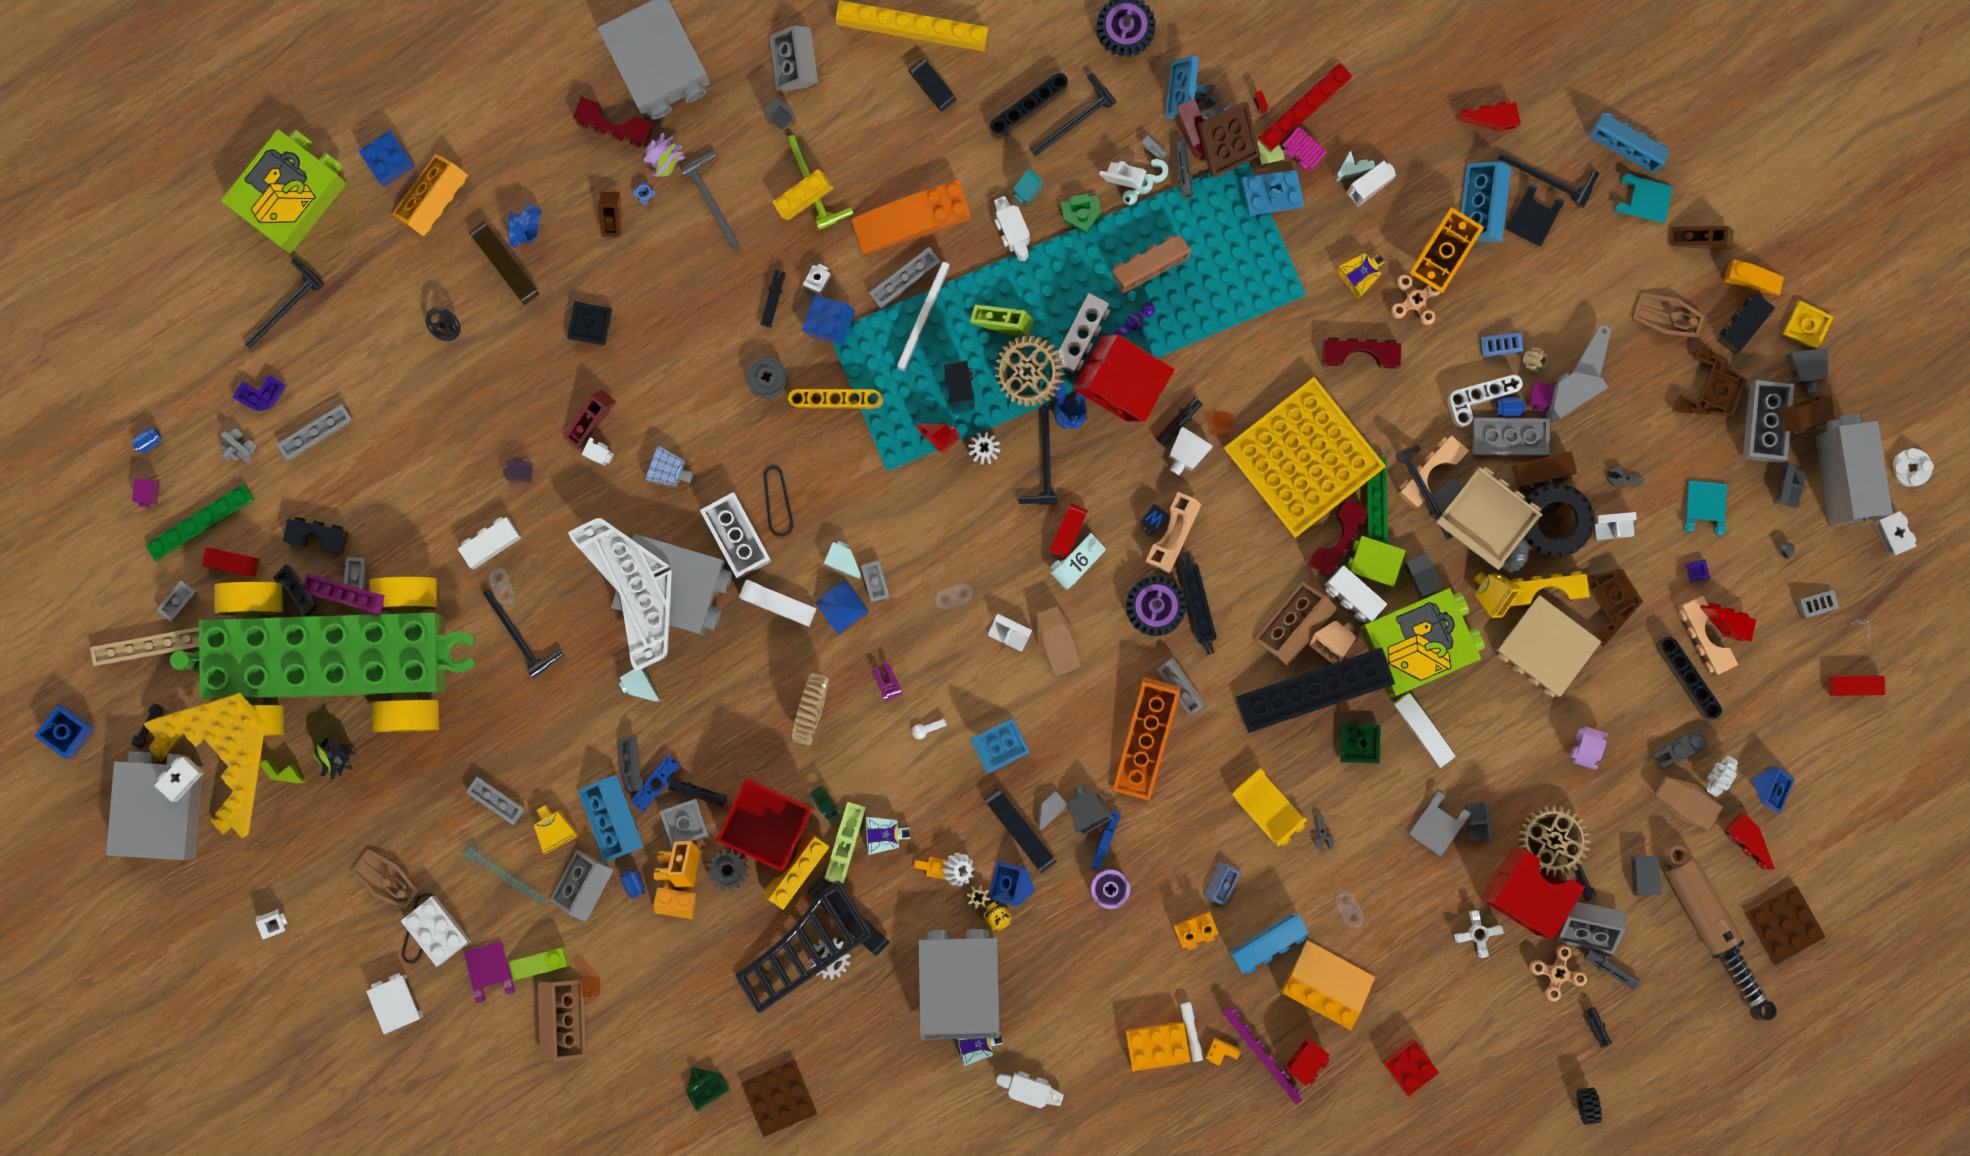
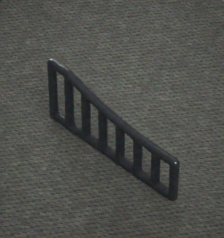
M835 881L818 894L799 921L780 941L754 962L736 974V979L756 1012L761 1013L872 936V931L842 883ZM836 890L863 932L855 939L827 897ZM821 903H823L847 942L839 950L815 913ZM809 919L832 954L824 960L821 959L803 929V926ZM796 934L816 966L808 971L789 943ZM782 948L785 949L800 974V977L792 982L775 956ZM768 960L785 986L778 992H775L760 967ZM753 971L769 995V998L762 1003L759 1002L745 978Z

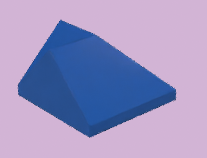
M847 581L830 590L815 603L837 634L869 612Z
M1766 767L1765 772L1753 778L1752 782L1761 803L1776 813L1781 814L1795 778L1780 768Z
M997 861L989 898L990 900L1018 907L1035 891L1025 867Z

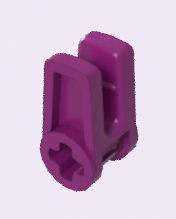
M889 662L884 664L886 675H888L890 680L888 684L884 683L877 667L873 668L885 703L898 695L900 697L903 696Z

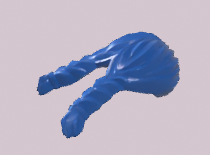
M1057 383L1061 389L1055 390V420L1063 429H1078L1087 418L1086 397L1076 393V397L1069 401L1065 397L1064 383Z

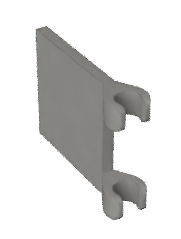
M1438 792L1409 835L1442 856L1471 814L1467 810H1463L1458 819H1454L1438 808L1445 798L1442 793Z

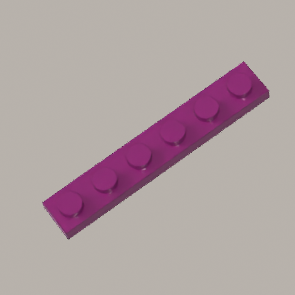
M306 573L304 585L311 595L375 614H381L385 595Z
M1226 1006L1221 1012L1296 1105L1302 1101L1300 1097L1302 1092L1295 1084L1293 1086L1287 1081L1289 1076L1283 1069L1280 1071L1275 1066L1277 1061L1271 1054L1268 1056L1263 1051L1265 1046L1258 1038L1256 1040L1253 1039L1250 1035L1253 1032L1246 1023L1241 1024L1238 1020L1241 1017L1234 1008L1230 1010Z

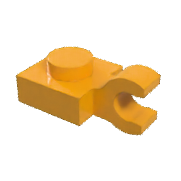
M929 857L928 862L915 860L914 868L927 870L926 876L944 879L945 873L942 872V869L946 865L943 862H948V860Z

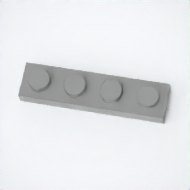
M928 247L869 292V295L882 309L938 266L941 261L931 248Z
M340 404L284 439L277 446L285 459L290 461L351 423L353 419L345 406Z

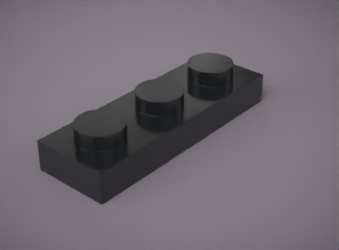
M285 564L273 577L276 583L282 584V591L301 617H309L319 606L290 565Z

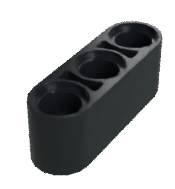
M924 58L908 69L913 79L941 112L957 101L952 91Z

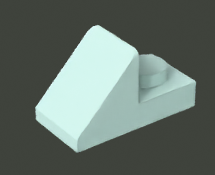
M1350 151L1335 178L1336 182L1368 173L1375 168L1374 161L1368 162L1365 159L1358 161L1357 165H1355Z

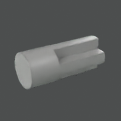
M1149 135L1141 142L1159 160H1163L1168 154Z

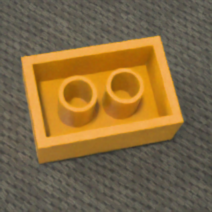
M1183 1021L1125 1030L1132 1071L1190 1062Z

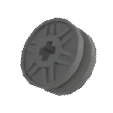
M758 358L748 368L746 376L748 386L753 394L759 398H775L785 389L787 383L786 371L781 362L775 358ZM765 374L771 375L769 382L762 381Z

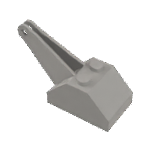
M1602 325L1596 329L1571 374L1569 375L1567 372L1554 381L1556 385H1554L1551 405L1546 410V415L1550 418L1551 423H1554L1608 388L1603 378L1600 377L1611 334L1608 326Z

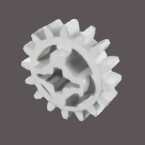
M1726 756L1721 763L1717 762L1708 776L1710 782L1708 783L1707 792L1716 797L1724 789L1728 790L1737 776L1735 770L1737 769L1738 762L1736 759Z
M835 937L833 939V942L836 945V947L838 949L842 948L844 942L841 941L838 944L836 943L837 938ZM820 939V945L818 946L814 944L813 946L815 947L817 952H819V950L825 946L824 954L820 955L821 959L824 960V958L828 956V953L831 952L829 951L826 944ZM845 954L837 960L842 961L841 966L837 970H835L837 962L835 961L827 967L828 971L822 970L816 975L818 976L822 973L823 979L830 975L831 980L834 979V974L841 977L840 971L846 972L847 969L844 966L850 965L847 958L851 957V954ZM809 959V962L814 963V965L811 968L816 966L813 959Z

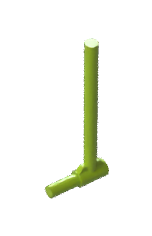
M791 135L787 139L805 179L810 175V172L795 136ZM821 199L814 202L819 214L815 220L819 230L853 215L851 207L833 214L825 211Z

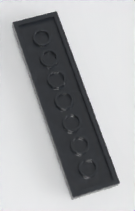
M1381 647L1236 696L1247 731L1251 733L1396 683L1384 649Z

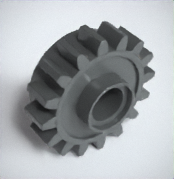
M723 849V854L717 851V858L710 857L713 863L707 864L711 871L706 873L712 875L709 881L716 882L715 888L721 885V891H724L726 887H728L729 891L733 890V886L737 889L740 888L739 882L745 883L746 881L743 877L749 876V873L745 872L749 865L744 864L747 859H741L742 853L740 852L737 855L734 854V849L730 853H728L727 849ZM726 864L731 865L733 868L731 875H726L723 872Z

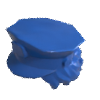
M530 204L524 207L521 214L509 212L508 241L510 246L516 248L520 243L529 245V243L534 242L538 236L541 208Z

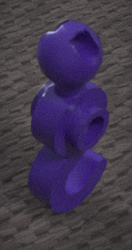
M1152 303L1143 304L1141 312L1130 314L1125 319L1126 324L1121 326L1113 335L1118 334L1123 337L1132 330L1138 331L1143 326V319L1154 315L1155 306Z

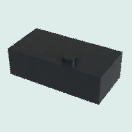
M967 360L944 365L952 414L975 410V398L971 383L974 377L972 368H968Z

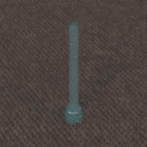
M471 845L465 852L463 858L467 861L478 862L541 905L545 903V897L481 856L478 848Z

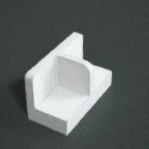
M1120 161L1119 164L1111 162L1108 171H1100L1099 175L1109 183L1140 189L1146 171L1142 168L1128 166L1124 161Z
M1636 512L1594 517L1596 540L1633 537L1635 535L1633 521L1637 520Z
M997 614L988 636L1016 650L1023 651L1032 630Z

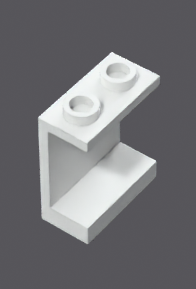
M398 973L388 977L390 981L384 984L382 981L370 985L372 989L366 991L383 1034L424 1017L421 1010L417 1011L406 984L407 974L401 976Z

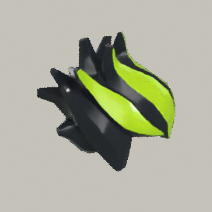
M325 738L321 744L318 741L313 747V756L322 768L321 776H325L329 771L331 779H334L337 772L339 776L342 775L344 768L353 770L349 755L356 753L351 750L348 744H336L334 738L329 742L328 738Z

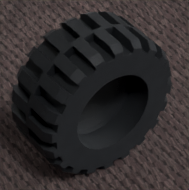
M1558 483L1544 485L1534 490L1525 499V502L1529 505L1533 502L1541 510L1550 503L1562 502L1568 505L1575 515L1573 530L1562 538L1548 537L1541 531L1538 520L1535 522L1524 538L1539 553L1550 557L1568 556L1584 547L1588 539L1591 538L1593 527H1595L1594 510L1590 501L1576 488Z

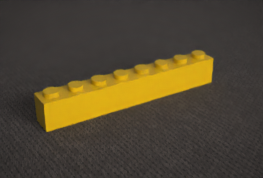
M839 0L836 13V24L839 26L985 52L988 27L841 0Z

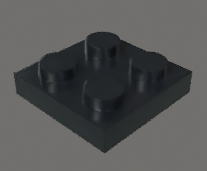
M574 301L567 339L606 346L613 309Z

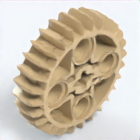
M1033 335L1029 337V340L1027 336H1023L1022 341L1020 338H1015L1016 344L1013 341L1008 342L1010 347H1003L1006 353H999L1003 358L996 360L1000 366L994 368L999 370V374H996L995 377H1000L1001 379L996 384H1003L1000 391L1007 390L1005 397L1012 395L1011 402H1015L1018 399V405H1022L1024 402L1025 406H1030L1031 402L1032 406H1037V401L1039 404H1044V399L1046 401L1051 400L1049 394L1051 396L1056 395L1054 389H1061L1057 383L1064 382V380L1059 378V376L1065 375L1064 372L1060 371V368L1065 367V365H1059V361L1063 358H1057L1056 355L1059 353V350L1052 351L1055 345L1047 346L1049 341L1044 340L1042 342V337H1037L1036 341ZM1035 347L1037 349L1029 356L1021 348ZM1041 352H1043L1046 356L1044 362H1041L1039 359V354ZM1014 353L1019 355L1017 363L1013 360ZM1050 363L1053 369L1052 378L1044 371ZM1007 365L1015 371L1009 379L1007 376ZM1030 367H1031L1032 369H1031L1030 372H1031L1032 374H1029V375H1028L1029 370H1028L1027 368H1030ZM1042 379H1044L1047 383L1045 389H1042L1040 387V381ZM1015 380L1020 382L1019 390L1014 387ZM1031 386L1039 394L1025 395L1022 393Z
M814 673L808 677L794 723L793 741L804 745L812 743L827 695L828 677Z
M1555 805L1552 806L1551 811H1549L1547 806L1544 807V812L1538 808V815L1536 816L1533 812L1530 813L1532 820L1526 817L1525 821L1528 824H1521V827L1525 830L1518 832L1519 835L1523 836V838L1517 840V842L1523 843L1518 849H1525L1532 853L1529 845V840L1541 845L1536 855L1540 858L1543 853L1550 856L1548 864L1543 863L1540 858L1539 868L1540 872L1545 870L1544 876L1551 872L1552 877H1555L1556 873L1559 872V875L1562 877L1564 870L1567 874H1571L1570 867L1577 870L1576 863L1579 865L1583 864L1580 858H1587V855L1583 852L1590 851V848L1585 847V844L1591 843L1590 840H1585V837L1590 835V833L1583 832L1587 828L1586 825L1580 826L1583 819L1576 820L1577 813L1570 816V809L1564 813L1563 806L1558 811H1556ZM1555 817L1550 828L1537 823L1544 818ZM1559 819H1564L1567 822L1566 829L1558 827L1557 822ZM1572 826L1578 835V842L1567 837ZM1534 827L1540 829V837L1532 836L1531 829ZM1553 837H1556V842H1558V844L1552 846V841L1549 840V838L1552 839ZM1568 845H1573L1576 848L1575 855L1568 854ZM1558 854L1566 859H1570L1569 862L1563 865L1552 866Z

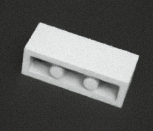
M500 517L493 522V526L488 529L486 527L477 532L478 536L472 540L468 538L461 543V547L458 550L470 568H477L522 538L509 518Z

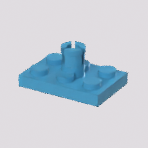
M1190 56L1171 62L1165 118L1174 119L1179 117L1177 106L1192 99L1201 100L1203 98L1198 93L1204 94L1205 88L1203 85L1196 84L1199 57Z
M1297 170L1241 179L1248 216L1304 207Z
M1013 718L970 739L987 774L1030 753Z

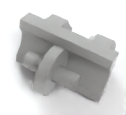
M236 428L229 433L224 431L221 434V437H223L221 442L225 444L221 447V450L225 452L223 459L228 461L232 458L234 461H237L240 457L248 464L251 461V455L256 450V445L250 440L241 445L238 441L243 438V435Z

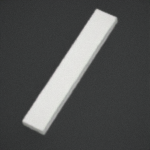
M943 262L904 348L897 365L901 371L905 372L949 271L950 265Z

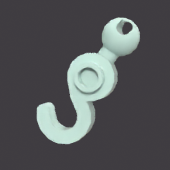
M1159 159L1151 161V166L1162 169L1161 175L1145 174L1140 189L1134 188L1124 192L1122 198L1127 205L1136 203L1138 194L1149 193L1153 183H1160L1166 179L1168 166L1164 161Z

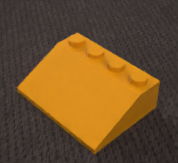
M1306 940L1280 992L1352 1030L1375 977Z

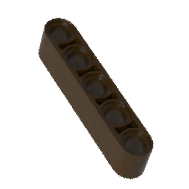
M484 221L469 232L524 306L540 295Z

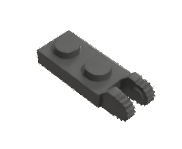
M1698 729L1665 745L1664 748L1653 753V756L1658 758L1668 753L1670 759L1658 764L1661 769L1672 763H1677L1709 747L1701 730Z
M637 737L618 739L624 789L627 792L639 791L643 787V779L640 777Z

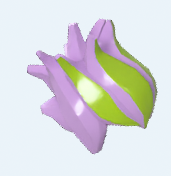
M661 133L660 139L657 142L652 140L646 147L647 156L644 158V161L651 163L656 169V172L651 175L652 177L668 176L673 171L675 164L685 158L681 156L683 152H677L683 148L682 145H676L675 143L670 145L673 136L665 140L664 133Z

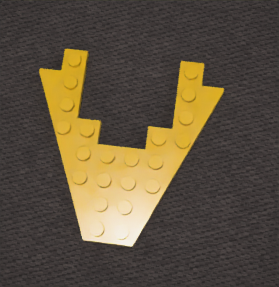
M242 694L230 695L145 722L144 725L155 737L148 748L160 762L167 759V754L173 751L184 734L195 747L200 745L205 739L208 745L215 750L221 760L228 766L221 775V778L233 792L210 821L222 835L232 827L242 839L246 837L250 829L266 722Z

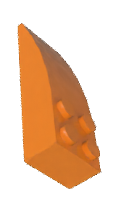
M958 179L883 205L852 218L851 221L862 254L865 255L971 220V214Z
M1146 677L1142 678L1112 791L1150 801L1180 695V686Z

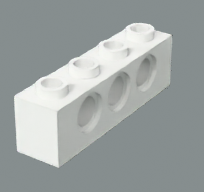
M1090 293L1087 295L1059 353L1056 355L1057 358H1063L1059 361V365H1065L1063 369L1073 374L1075 370L1079 371L1084 363L1082 357L1084 353H1089L1093 345L1090 342L1092 337L1098 336L1102 328L1099 324L1102 319L1106 320L1110 312L1107 309L1109 303ZM1093 313L1096 315L1097 320L1090 322L1086 316ZM1080 330H1085L1088 333V337L1081 339L1077 333ZM1077 347L1080 353L1073 356L1069 353V349Z

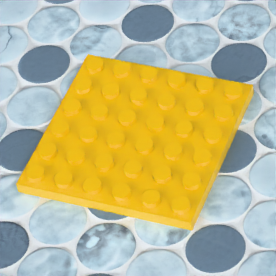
M1315 377L1224 447L1227 454L1294 538L1386 467Z

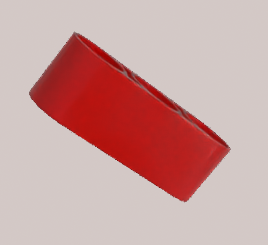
M1070 503L1049 551L1050 554L1061 559H1066L1069 556L1088 512L1087 509Z
M205 547L201 566L256 577L260 559Z
M1885 676L1828 677L1829 696L1886 695Z

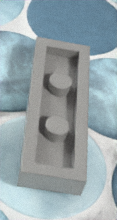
M1174 658L1156 669L1166 683L1180 686L1178 701L1189 716L1206 706Z
M478 776L466 791L467 794L512 825L516 824L525 811V808Z

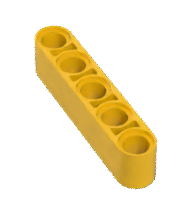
M795 389L788 396L790 404L796 408L876 409L881 407L884 401L882 394L878 391L861 389ZM797 394H801L802 401L796 404L794 397ZM816 394L821 395V401L818 404L813 402V397ZM835 394L840 395V401L837 404L832 403V397ZM854 394L859 395V401L856 404H852L850 400ZM873 394L878 395V401L875 404H871L869 401Z

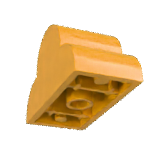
M1451 207L1423 248L1410 274L1443 293L1484 227Z

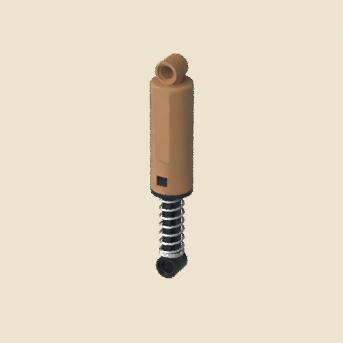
M1682 846L1666 848L1662 853V859L1671 868L1666 871L1665 875L1712 958L1724 957L1726 960L1724 964H1728L1730 967L1728 971H1732L1734 974L1732 978H1736V984L1740 985V991H1743L1745 994L1744 998L1748 999L1747 1005L1750 1007L1751 1016L1759 1021L1772 1020L1777 1013L1776 1006L1767 1000L1765 991L1760 990L1761 984L1756 983L1757 977L1752 976L1753 971L1748 969L1749 964L1745 963V957L1740 955L1741 950L1738 948L1745 942L1699 861L1694 857L1688 859V852ZM1674 852L1677 854V860L1673 858ZM1762 1007L1765 1009L1764 1015L1761 1012Z

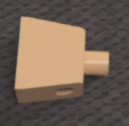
M1334 621L1316 632L1309 645L1332 664L1342 661L1356 639V636L1353 634L1355 628L1351 623H1346L1343 626L1339 622Z

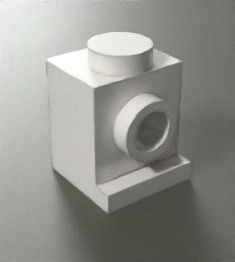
M818 264V266L813 265L803 283V287L821 296L831 277V274L828 272L829 269L821 264ZM819 274L821 278L820 280H815L814 276Z
M589 438L582 455L603 466H606L607 463L609 464L614 453L607 450V445L600 442L596 445V441L593 438Z
M278 909L262 916H256V924L262 939L284 932L285 924H288L285 914H280ZM273 919L276 920V923L274 924L269 923V921Z

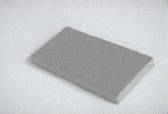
M1473 417L1472 456L1549 457L1550 418Z

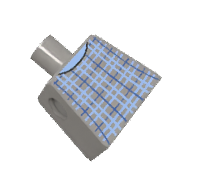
M657 446L645 480L649 483L678 487L680 480L691 483L694 472L685 470L687 463L685 460Z

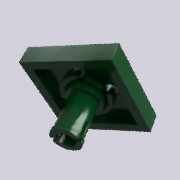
M1341 724L1340 762L1379 764L1381 725Z

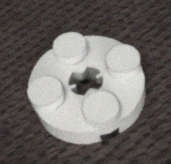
M1916 448L1900 452L1892 462L1894 478L1898 483L1906 487H1915L1927 482L1934 468L1929 456ZM1909 463L1916 465V472L1908 470L1910 468L1908 467Z

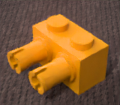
M675 841L672 851H659V856L657 857L659 864L669 863V867L655 868L654 879L656 881L670 880L675 887L694 886L701 854L692 841Z
M664 880L663 888L657 887L654 901L655 914L693 919L697 902L696 893H693L694 886L682 887V891L674 890L675 886L670 880Z
M1210 912L1173 925L1181 948H1186L1187 950L1197 947V943L1203 940L1205 943L1216 939L1215 936L1219 934Z

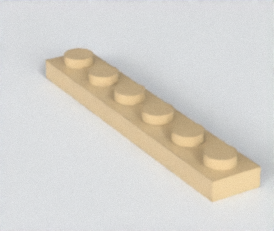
M199 627L90 647L93 666L198 648Z

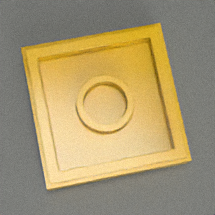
M1799 300L1782 335L1812 350L1819 349L1834 316Z

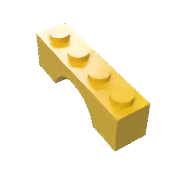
M1582 571L1570 572V576L1562 577V573L1551 574V578L1543 579V576L1531 577V581H1523V578L1511 579L1513 583L1522 588V591L1510 607L1530 605L1535 593L1546 587L1561 590L1568 600L1589 598L1587 574H1582Z
M808 831L798 844L797 853L791 865L783 874L774 877L763 892L765 897L784 910L829 846L819 837Z

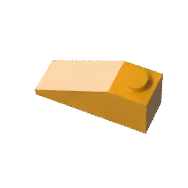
M1732 260L1727 264L1723 282L1779 296L1784 277L1754 264Z

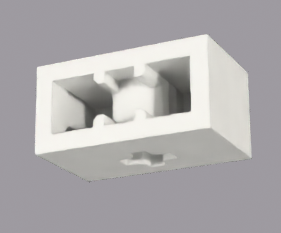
M1901 511L1873 522L1889 557L1916 547V538L1910 532L1907 526L1908 520Z
M188 757L176 758L171 763L172 767L170 770L163 772L157 778L158 782L154 785L171 802H177L204 774ZM176 774H180V776H179L180 781H176V780H177Z

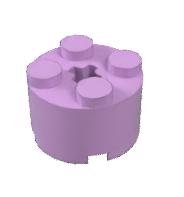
M1586 726L1583 729H1578L1575 737L1578 744L1577 747L1572 748L1570 753V759H1573V763L1596 770L1598 766L1595 763L1601 761L1607 742L1603 737H1607L1608 733Z
M1106 869L1094 876L1090 891L1098 905L1106 909H1115L1127 901L1130 895V884L1127 878L1119 871ZM1109 884H1112V887L1115 888V891H1112L1111 894H1108V891L1105 890V887H1108Z

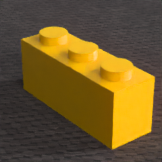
M817 169L772 201L782 218L790 220L834 189L826 174Z

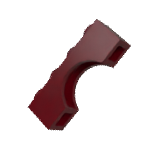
M580 97L573 116L577 126L584 129L588 127L595 129L594 132L600 135L607 133L612 135L613 139L623 142V140L629 141L630 145L636 148L641 146L647 147L654 129L652 122L633 116L632 119L624 124H611L602 117L599 103L584 97Z
M1330 337L1322 345V366L1341 367L1349 355L1357 352L1366 353L1373 357L1379 368L1398 369L1401 366V343H1396V340H1385L1384 343L1377 342V339H1366V342H1359L1357 338H1347V341H1339V338Z
M1347 498L1336 515L1342 528L1339 542L1330 548H1317L1307 566L1325 577H1328L1330 574L1334 575L1339 566L1336 564L1340 557L1344 558L1348 551V548H1346L1349 541L1353 542L1358 534L1356 531L1358 525L1362 526L1368 517L1365 515L1367 509Z

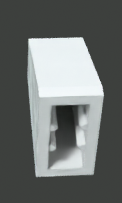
M1383 161L1351 184L1346 193L1359 207L1395 178V169L1391 164Z

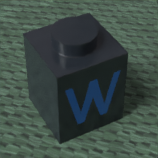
M1153 504L1140 522V525H1142L1141 529L1149 535L1152 533L1156 535L1170 514Z

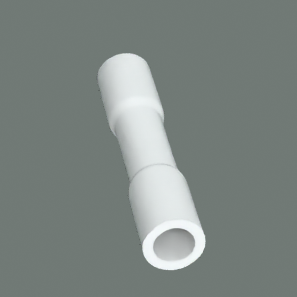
M1191 1002L1181 1003L1180 1008L1189 1041L1188 1046L1192 1062L1201 1061L1203 1056L1195 1028Z

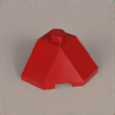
M918 424L916 426L917 430L943 456L960 440L958 436L960 433L952 425L950 427L947 424Z

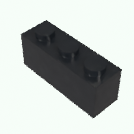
M1758 293L1753 297L1748 296L1742 304L1744 308L1741 311L1737 310L1731 317V324L1729 326L1725 325L1719 332L1721 336L1717 341L1733 354L1741 352L1775 309L1772 304Z

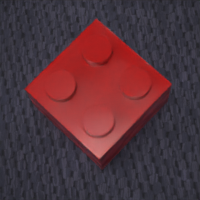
M1306 1037L1284 1066V1069L1304 1085L1308 1086L1309 1083L1312 1085L1318 1077L1317 1072L1320 1068L1324 1069L1329 1063L1330 1054Z
M1413 1039L1382 1061V1064L1408 1097L1439 1074V1071Z

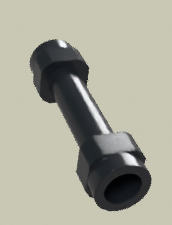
M153 703L148 710L150 714L145 722L157 716L160 717L164 707ZM145 725L142 726L138 735H134L131 742L133 746L142 749L147 741L145 737L149 730Z
M1576 863L1578 869L1575 872L1581 885L1586 887L1582 892L1585 900L1596 897L1593 887H1590L1582 866Z

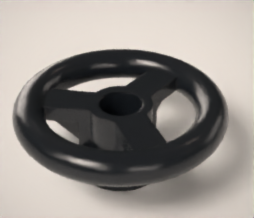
M433 308L427 312L425 323L433 336L443 341H452L459 336L461 326L459 320L452 312L444 308ZM436 313H440L439 320L431 323V317ZM440 328L447 331L450 335H443L435 329Z

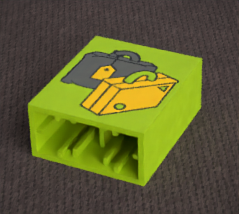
M277 129L221 199V202L291 254L347 183L338 175L343 166L325 152L318 160L308 152L313 143L304 135L294 130L288 137Z
M1450 588L1360 626L1370 651L1381 647L1384 649L1396 683L1386 687L1390 697L1398 696L1481 660L1478 651L1485 649L1484 641L1477 628L1468 630L1463 616L1469 614V608L1460 592L1453 595Z

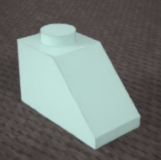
M838 541L837 544L833 542L824 564L857 579H861V574L852 551L848 549L849 545Z
M633 669L619 677L622 681L619 684L624 693L628 692L630 695L655 702L661 700L644 669L637 672Z

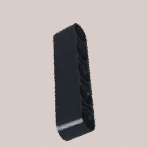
M1062 73L1054 74L995 117L990 123L991 135L997 139L1003 138L1061 96L1068 87L1067 76ZM1057 80H1061L1064 82V86L1057 87L1054 83ZM1042 91H1046L1047 93H1049V96L1047 98H1041L1039 96V93ZM1030 102L1034 105V107L1032 109H1026L1024 107V104ZM1015 113L1019 118L1013 121L1009 119V115ZM997 124H1000L1004 127V129L1000 132H997L994 130L993 127Z
M1672 637L1660 639L1656 645L1657 651L1700 715L1705 719L1718 718L1722 713L1721 705L1680 644ZM1665 641L1671 644L1669 651L1664 649ZM1676 657H1679L1682 661L1680 667L1675 665ZM1687 673L1693 677L1691 683H1688L1685 679ZM1698 689L1703 691V698L1701 700L1696 696ZM1710 705L1714 708L1712 716L1707 712V708Z
M999 788L983 799L1041 874L1057 862Z
M819 878L807 893L815 900L818 894L829 885ZM836 891L827 896L849 932L855 938L863 933L841 896ZM863 917L872 931V936L862 944L875 956H878L890 941Z

